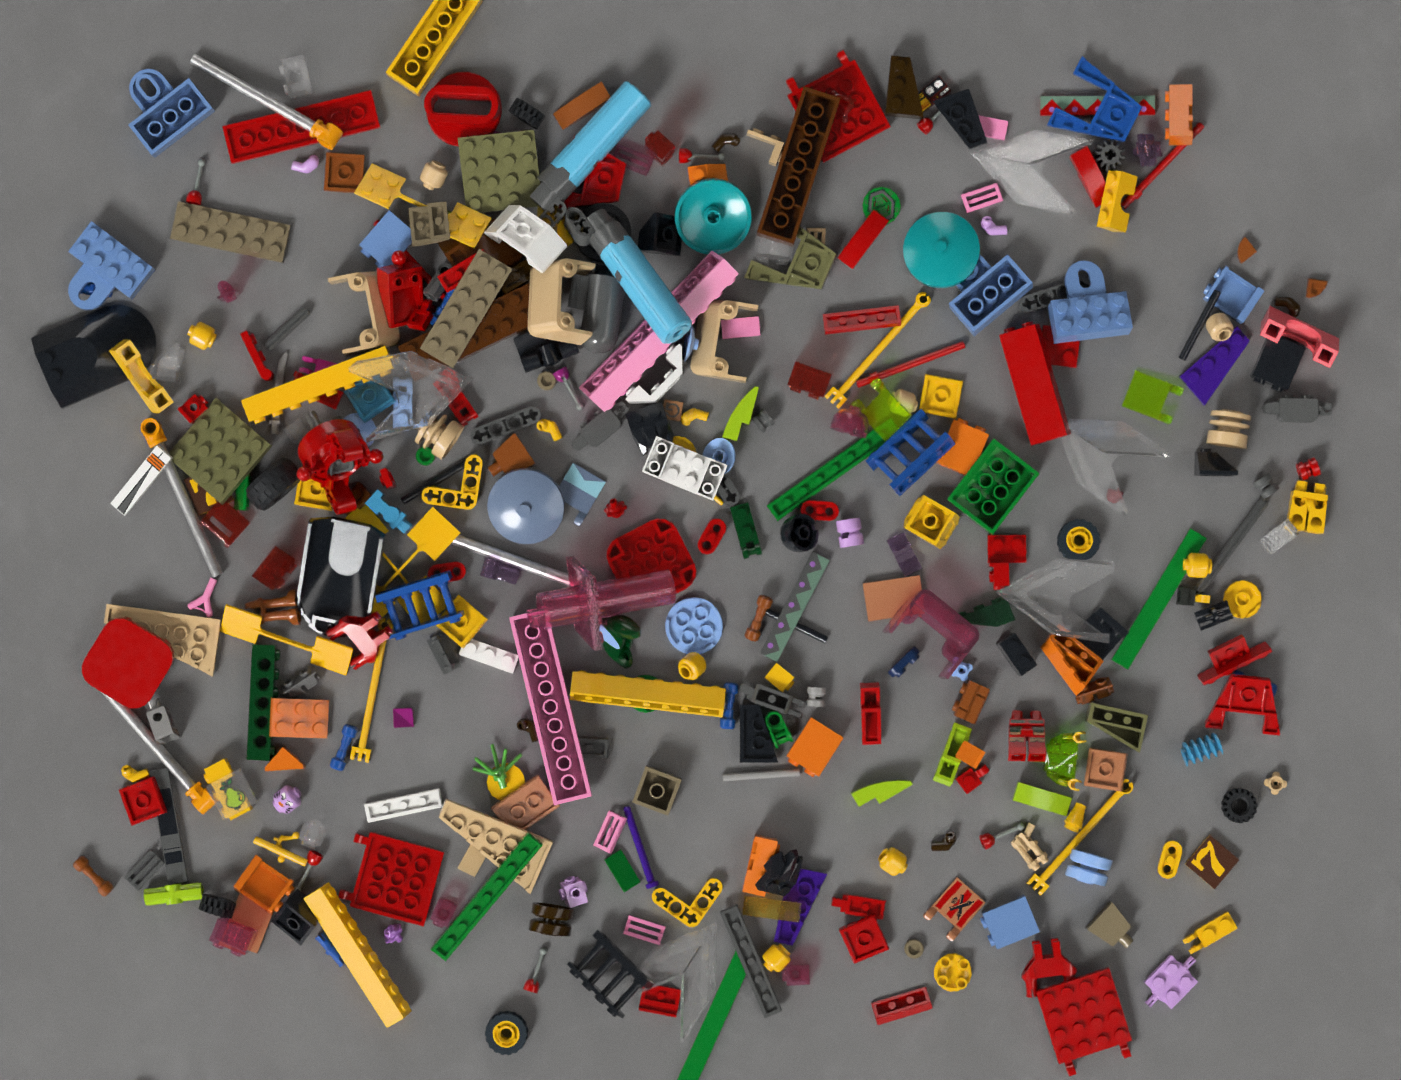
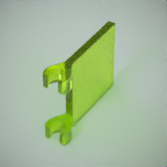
M1135 371L1122 407L1154 418L1165 424H1171L1173 417L1161 413L1168 392L1181 396L1184 389Z
M877 378L870 385L880 394L867 407H865L860 399L854 400L851 403V407L886 442L912 415L886 388L883 381Z

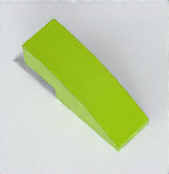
M755 386L738 403L726 424L722 438L737 442L741 424H750L759 387Z
M954 722L934 773L933 781L949 787L952 785L961 760L956 758L955 755L964 741L968 742L972 731L971 728Z
M910 780L882 781L861 787L851 792V795L858 807L874 798L880 804L913 784Z
M1017 781L1012 800L1067 816L1072 798Z

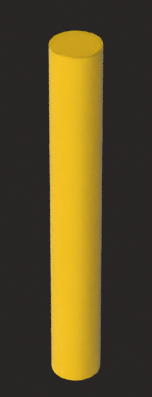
M256 836L253 841L254 844L304 867L308 863L307 859Z

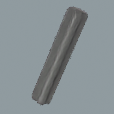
M302 307L264 343V346L269 351H272L311 314L306 307Z

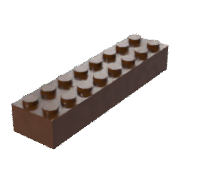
M803 87L756 236L791 247L794 246L840 102L839 97Z
M530 283L492 302L457 363L528 329ZM429 332L398 346L415 382L450 367L420 349Z

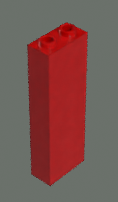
M1033 321L1021 324L1022 328L1015 330V327L1005 329L1004 334L999 335L1031 446L1071 434L1040 324H1033Z

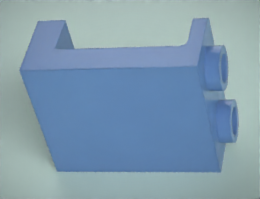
M389 210L359 244L362 248L360 252L368 259L372 256L377 261L375 265L378 267L392 265L391 256L393 252L397 250L405 252L412 244L411 229Z
M1224 266L1223 269L1219 267L1213 276L1216 278L1212 285L1209 283L1203 291L1205 294L1203 300L1208 302L1213 291L1217 290L1221 294L1214 307L1242 324L1264 293V290L1260 287L1256 288L1229 270L1228 266Z
M1025 895L986 912H981L983 917L980 920L983 928H988L990 933L987 936L991 947L995 945L996 949L1040 932Z

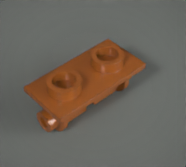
M1101 677L1094 682L1088 683L1075 697L1077 704L1081 703L1083 705L1095 701L1093 694H1096L1098 699L1111 696V693H1114L1113 684L1109 677Z

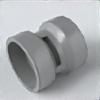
M807 687L809 698L806 700V706L825 707L824 695L826 694V688Z

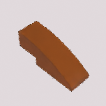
M601 81L561 107L553 115L562 130H565L595 112L611 96Z

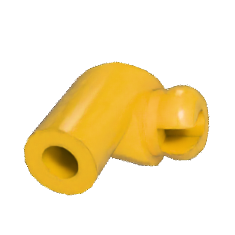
M691 408L681 415V423L684 426H688L696 418L707 421L709 412Z
M124 765L121 768L123 777L131 782H137L150 777L148 768L140 771L135 770L129 765Z

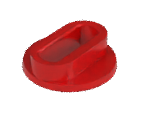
M457 72L444 77L427 93L424 100V108L431 130L439 139L453 146H458V137L492 134L501 119L502 103L498 91L486 78L471 72ZM438 99L486 101L492 103L491 110L487 115L434 112V105Z

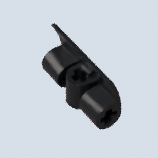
M529 332L513 339L526 373L543 366L555 365L561 362L562 359L579 353L577 344L532 336Z

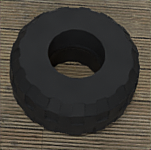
M281 458L247 487L248 499L257 509L263 511L269 509L300 482L296 474L298 467L290 459Z

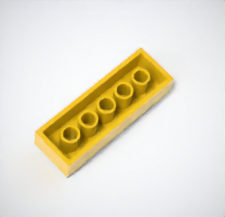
M434 0L387 69V76L420 97L483 1Z

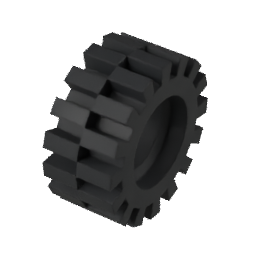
M519 98L515 99L508 110L519 120L534 129H538L546 117L532 105Z
M1235 788L1223 796L1221 809L1224 812V816L1230 821L1243 823L1254 818V814L1257 813L1256 808L1258 804L1256 803V797L1251 792L1242 788ZM1242 798L1245 800L1247 807L1244 812L1236 813L1233 810L1232 803L1235 799Z
M203 894L199 910L231 919L236 902L211 894Z

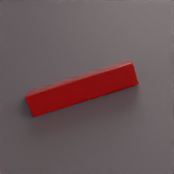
M926 986L871 1003L877 1025L932 1009Z

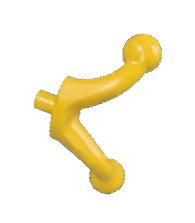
M294 832L292 836L280 835L279 838L274 837L273 840L276 841L275 845L283 848L281 845L282 841L298 839L300 834L299 832ZM278 857V862L283 863L285 861V857Z

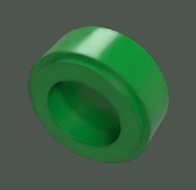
M423 447L419 448L416 452L417 462L424 466L432 464L435 460V455L431 453L432 449L430 447L426 449Z

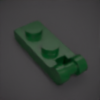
M749 503L730 507L743 558L747 559L754 554L757 556L761 555L762 550ZM753 541L754 547L747 548L746 543Z

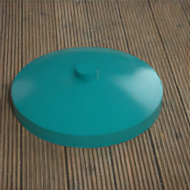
M710 178L692 184L682 193L675 208V224L681 239L691 249L707 255L711 251L719 255L733 250L745 239L751 226L752 215L747 197L740 188L723 179Z
M935 212L923 216L911 226L904 240L903 255L908 270L919 282L934 288H949L962 283L973 273L980 257V243L976 231L967 220L953 213Z

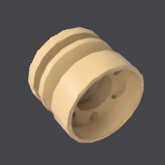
M435 409L420 426L415 443L419 445L426 439L423 448L426 449L431 443L434 444L431 453L443 460L460 437L464 426L455 420L445 425L447 415L444 414L438 420L441 411Z
M1212 410L1210 416L1219 419L1209 421L1210 424L1217 426V430L1208 431L1206 443L1222 447L1247 449L1248 436L1240 433V429L1250 428V425L1242 424V421H1251V416L1236 410Z

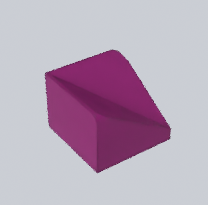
M413 708L393 709L394 728L414 727Z

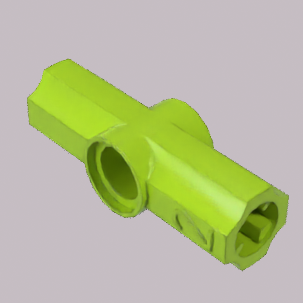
M202 882L183 885L176 883L164 885V887L144 889L145 905L150 906L164 903L171 905L183 903V901L202 899L204 894Z

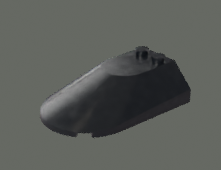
M111 305L31 338L35 356L48 386L62 409L129 381L109 352L111 348L123 339H130L141 354L146 369L149 367L156 352V335L151 323L141 312L124 305Z
M334 516L311 518L308 521L297 590V606L300 615L304 617L311 629L327 636L326 631L337 625L339 619L344 616L366 618L371 615L386 534L371 524ZM344 633L338 638L347 637L348 635Z

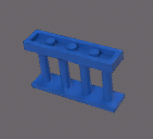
M922 409L915 412L878 450L871 453L866 460V463L873 471L879 467L892 480L889 485L899 497L955 445V442L946 432L939 435L926 423L929 418ZM919 428L934 440V443L927 449L912 436ZM905 441L920 453V456L914 462H911L898 449ZM891 454L906 467L900 475H897L884 462Z
M450 570L384 590L375 595L377 603L383 601V604H386L395 630L389 634V639L395 638L400 640L407 637L406 634L447 621L455 623L461 620L460 617L465 614L464 610L456 612L447 585L449 584L448 581L452 579ZM434 585L440 587L449 612L448 615L439 618L429 591L431 589L430 586ZM418 590L423 595L431 619L423 623L419 621L411 597L413 595L412 592ZM401 596V598H404L413 626L402 629L393 603L395 597Z

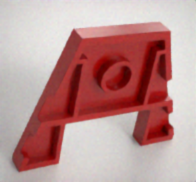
M608 153L585 178L582 194L572 193L565 200L566 208L619 202L627 164Z
M1231 674L1205 721V728L1223 729L1225 712L1230 711L1264 715L1262 734L1280 736L1270 678Z

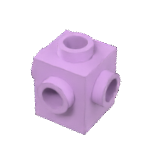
M570 876L565 878L563 882H560L561 889H559V895L562 901L565 900V904L569 908L588 902L585 893L588 892L585 881L578 877Z

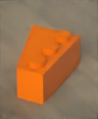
M1192 84L1169 85V91H1165V102H1169V109H1165V121H1169V128H1165V140H1169V145H1192Z
M1059 625L1049 634L1040 647L1076 696L1086 687L1104 662Z
M755 834L742 892L763 897L768 893L758 890L755 884L766 873L765 863L773 855L779 853L780 844H778L777 839Z

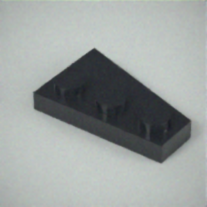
M969 89L933 101L934 105L969 150L988 144Z
M740 705V763H778L759 705Z

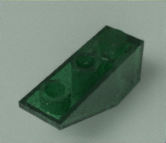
M998 597L991 600L992 604L988 606L980 604L973 607L974 611L968 614L966 610L955 614L956 618L952 619V621L955 623L999 627L1014 621L1015 617L1008 600Z

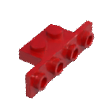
M1241 634L1208 650L1207 652L1214 667L1199 673L1197 677L1203 685L1212 684L1217 679L1230 675L1233 671L1246 667L1257 659L1266 657L1272 652V649L1266 642H1262L1249 649L1244 636Z

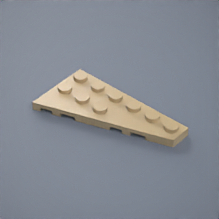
M106 604L105 624L116 617L127 616L132 618V621L163 640L169 641L174 651V658L214 677L221 619Z
M449 799L445 800L439 814V818L459 833L497 867L500 866L525 834L529 832ZM529 832L541 841L543 846L514 881L531 894L553 841Z

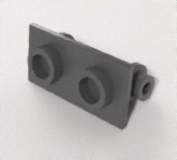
M444 632L427 640L444 675L461 667Z
M314 666L306 667L300 671L298 676L289 678L281 686L282 692L288 699H295L305 692L301 686L305 685L309 690L319 683L321 677L316 673Z

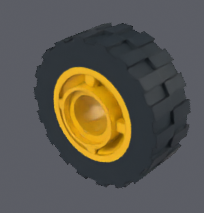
M1075 519L1066 523L1060 529L1057 535L1058 550L1069 561L1084 562L1093 557L1097 550H1099V544L1101 543L1100 534L1091 522H1087L1084 519ZM1075 536L1083 538L1081 546L1074 543Z
M501 1011L497 1015L495 1014L486 1026V1042H488L489 1047L494 1052H498L500 1055L517 1053L518 1050L523 1048L528 1038L526 1021L516 1012ZM509 1029L512 1032V1036L504 1037L502 1030Z

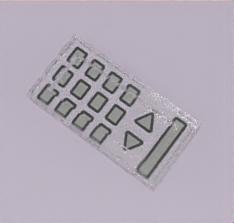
M1286 519L1261 537L1259 542L1272 555L1300 533L1289 519Z

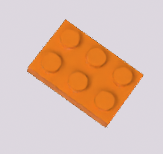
M271 698L269 736L327 738L329 700Z

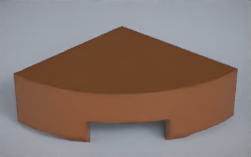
M1246 237L1240 241L1237 251L1238 260L1241 264L1257 252Z
M1308 279L1305 298L1318 296L1326 288L1328 281Z

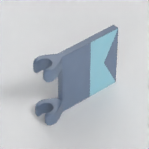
M572 463L559 488L563 494L564 502L580 511L574 520V524L581 526L606 482Z

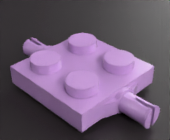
M1170 954L1143 981L1153 993L1145 1003L1151 1008L1159 999L1172 1009L1198 983L1189 971V968L1196 960L1190 955L1182 964Z

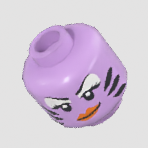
M285 785L273 795V806L278 812L289 814L300 806L302 794L297 787Z

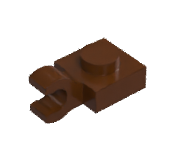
M360 482L351 489L357 508L361 509L372 494Z

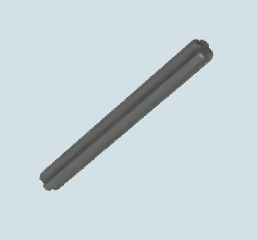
M1262 498L1257 501L1212 562L1211 574H1208L1206 578H1201L1195 585L1194 589L1197 593H1204L1268 506L1267 501Z

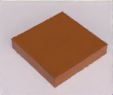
M326 152L324 191L354 193L364 177L365 155Z

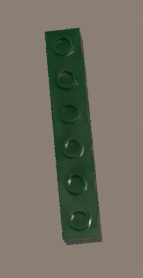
M252 644L246 760L271 761L272 757L275 756L276 746L273 745V738L276 737L269 736L271 698H278L279 689L275 688L276 680H279L280 673L279 669L276 668L277 661H280L278 645ZM265 658L271 663L270 668L267 670L261 666V662ZM262 678H267L270 682L267 689L262 688L260 685ZM262 697H266L269 701L266 708H262L259 704V700ZM261 716L266 717L268 720V724L265 727H261L258 723V719ZM260 735L265 736L267 739L265 746H260L257 743Z

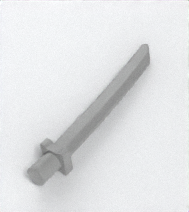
M287 352L283 354L278 362L275 387L283 384L288 357ZM280 415L272 416V419L269 420L271 434H279V425H281Z

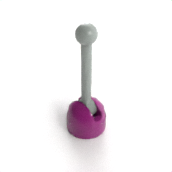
M565 366L552 373L557 381L565 383L577 404L576 408L582 410L584 405L579 402L567 381L570 375L567 367Z

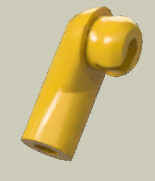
M564 217L557 225V234L567 246H570L574 239L564 226Z
M541 419L537 422V429L549 432L554 442L563 438L556 422L547 419Z

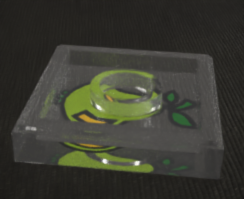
M241 768L206 786L223 820L258 803Z

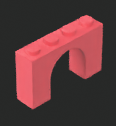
M1269 306L1261 321V336L1278 343L1281 336L1291 338L1310 349L1313 353V360L1326 367H1331L1339 352V338L1272 306Z

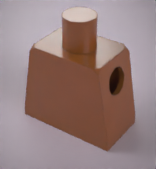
M514 433L492 454L496 462L487 468L494 477L501 471H504L506 474L515 469L532 467L536 463Z

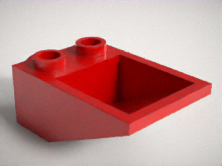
M401 250L393 252L391 256L392 265L377 268L378 289L389 328L407 325L406 323L414 309H420L423 303L422 266L412 261H406V254Z

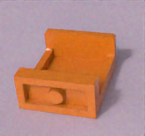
M958 418V420L952 421L948 431V435L955 442V445L936 463L966 475L980 457L989 434L985 433L986 429L977 425L973 428L968 426V421Z
M810 717L786 755L789 757L788 762L796 767L800 764L805 768L804 772L811 777L815 775L819 777L843 740V737Z
M255 855L233 886L234 890L271 915L274 912L278 913L284 904L282 900L285 896L289 897L295 889L292 879H288L263 862L262 858Z

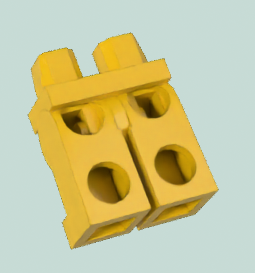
M1298 480L1294 490L1290 493L1286 521L1295 531L1321 535L1324 533L1328 495H1325L1326 486L1325 484L1314 483L1313 493L1306 492L1308 482Z

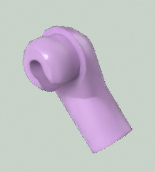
M311 155L304 163L293 161L291 170L306 174L310 173L318 167L319 158L316 155Z
M990 216L982 218L981 226L989 235H1007V225L996 226Z

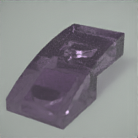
M904 532L887 540L905 577L922 569Z

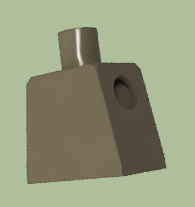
M1111 901L1085 927L1111 946H1114L1119 941L1127 948L1134 941L1127 934V931L1131 928L1130 924Z

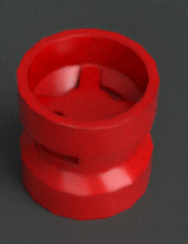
M1315 457L1308 459L1307 462L1296 463V469L1301 481L1309 479L1310 476L1316 477L1321 475L1320 467Z

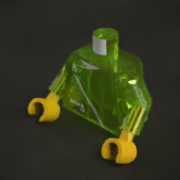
M1084 731L1061 733L1051 738L1050 742L1045 745L1046 759L1045 762H1042L1043 770L1046 771L1047 777L1056 784L1069 787L1075 791L1080 790L1075 788V783H1082L1081 780L1075 779L1078 743L1086 742V740L1082 741L1080 739V734H1086Z

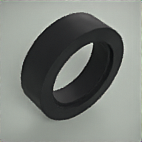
M597 203L582 211L587 218L595 211L605 209L608 215L620 222L630 237H632L629 219L620 208L608 203ZM577 244L579 250L586 257L597 262H603L595 249L589 245L580 246Z

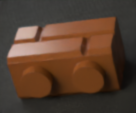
M970 680L967 683L963 682L959 691L962 694L960 700H955L951 709L954 711L953 715L976 724L990 689Z

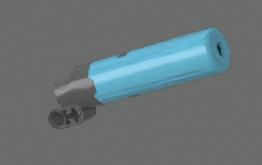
M629 81L623 82L574 136V139L562 149L537 177L541 184L530 195V198L544 210L539 218L542 220L548 219L553 229L565 217L567 211L564 203L565 200L594 170L597 163L605 158L652 106L650 100ZM562 206V213L560 214L558 212L555 214L554 218L557 220L554 222L551 218V216L555 212L554 207Z
M571 207L566 211L564 226L571 237L580 246L592 245L660 341L664 344H670L682 338L690 330L692 320L622 224L618 221H613L605 209L597 210L587 218L577 207Z

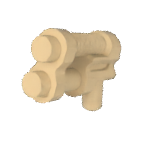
M1028 823L1024 833L1020 832L1016 835L1011 845L1027 862L1029 869L1036 871L1040 868L1039 862L1045 864L1049 859L1047 858L1048 854L1043 852L1037 845L1039 842L1031 839L1030 836L1035 825ZM1030 849L1037 856V858H1035L1034 860L1032 859L1030 854L1027 853Z

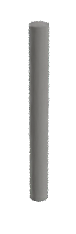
M798 768L723 774V781L800 776Z

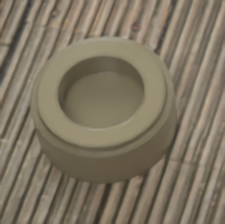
M549 371L540 373L537 378L538 386L545 391L552 390L557 382L552 372Z
M910 939L906 942L904 951L908 957L916 959L923 954L924 947L919 940Z

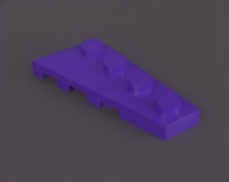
M1238 327L1234 329L1229 339L1218 342L1179 376L1203 406L1206 405L1250 342Z
M800 869L796 884L788 894L783 896L774 942L793 946L827 876L826 873Z

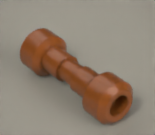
M766 595L758 596L756 616L744 634L745 638L756 642L759 640L761 635L759 630L763 616H765L767 609L771 608L773 603L772 598Z
M80 856L73 863V867L78 872L82 871L93 881L102 897H106L114 889V885L110 881H105L94 872V869L89 865V860L85 856Z

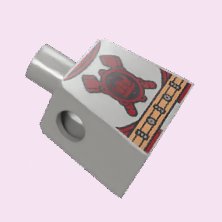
M159 698L150 700L148 703L151 711L147 712L146 715L155 740L165 745L181 738L169 708L162 706Z

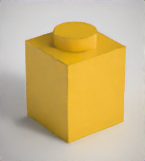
M777 663L764 677L781 692L784 690L789 691L795 683L792 681L794 676Z

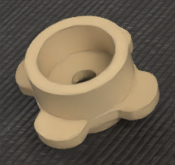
M1273 772L1269 779L1264 780V785L1269 787L1271 794L1277 795L1282 788H1286L1287 782L1280 777L1279 772Z

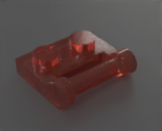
M217 501L200 520L199 524L202 527L205 526L224 542L223 545L226 548H229L250 524V521L227 501L223 505ZM212 516L232 532L230 537L210 521Z

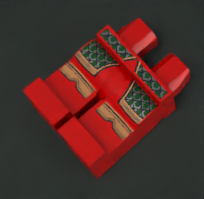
M1013 710L1012 716L1009 719L1008 761H1025L1027 742L1028 761L1045 762V727L1041 712L1031 711L1030 719H1023V711Z

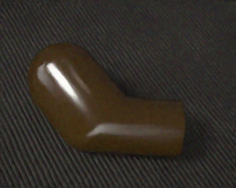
M735 133L722 134L711 147L716 152H719L725 144H731L734 147L738 146L740 138Z
M1275 297L1274 306L1287 307L1290 310V315L1293 317L1299 315L1301 307L1293 298Z
M526 718L520 719L517 722V728L528 732L532 742L539 741L534 722Z
M949 831L942 841L931 842V851L950 850L957 840L956 834L953 831Z

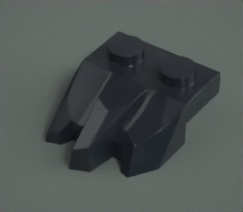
M662 401L626 414L632 436L643 456L648 453L649 448H652L656 436L670 442L673 441L674 434Z
M797 849L790 850L785 856H783L782 851L773 855L765 863L766 873L755 884L756 888L760 891L781 896L788 894L797 882L803 856L798 855Z

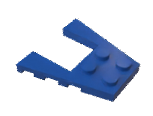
M1082 56L1073 75L1107 92L1091 124L1061 109L1055 108L1047 126L1125 142L1142 106Z

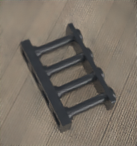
M597 930L592 935L597 940L595 942L596 945L577 966L569 961L567 964L571 968L569 972L578 979L580 977L584 981L582 985L588 991L592 990L596 994L594 997L597 1001L608 1006L607 1011L612 1016L624 1018L625 1014L620 1010L639 988L645 987L650 990L655 984L604 933ZM606 949L609 952L608 958L588 978L582 971L601 950L604 951ZM614 962H619L622 965L621 971L601 991L595 983ZM631 974L635 978L633 980L634 983L614 1004L607 996L627 975Z

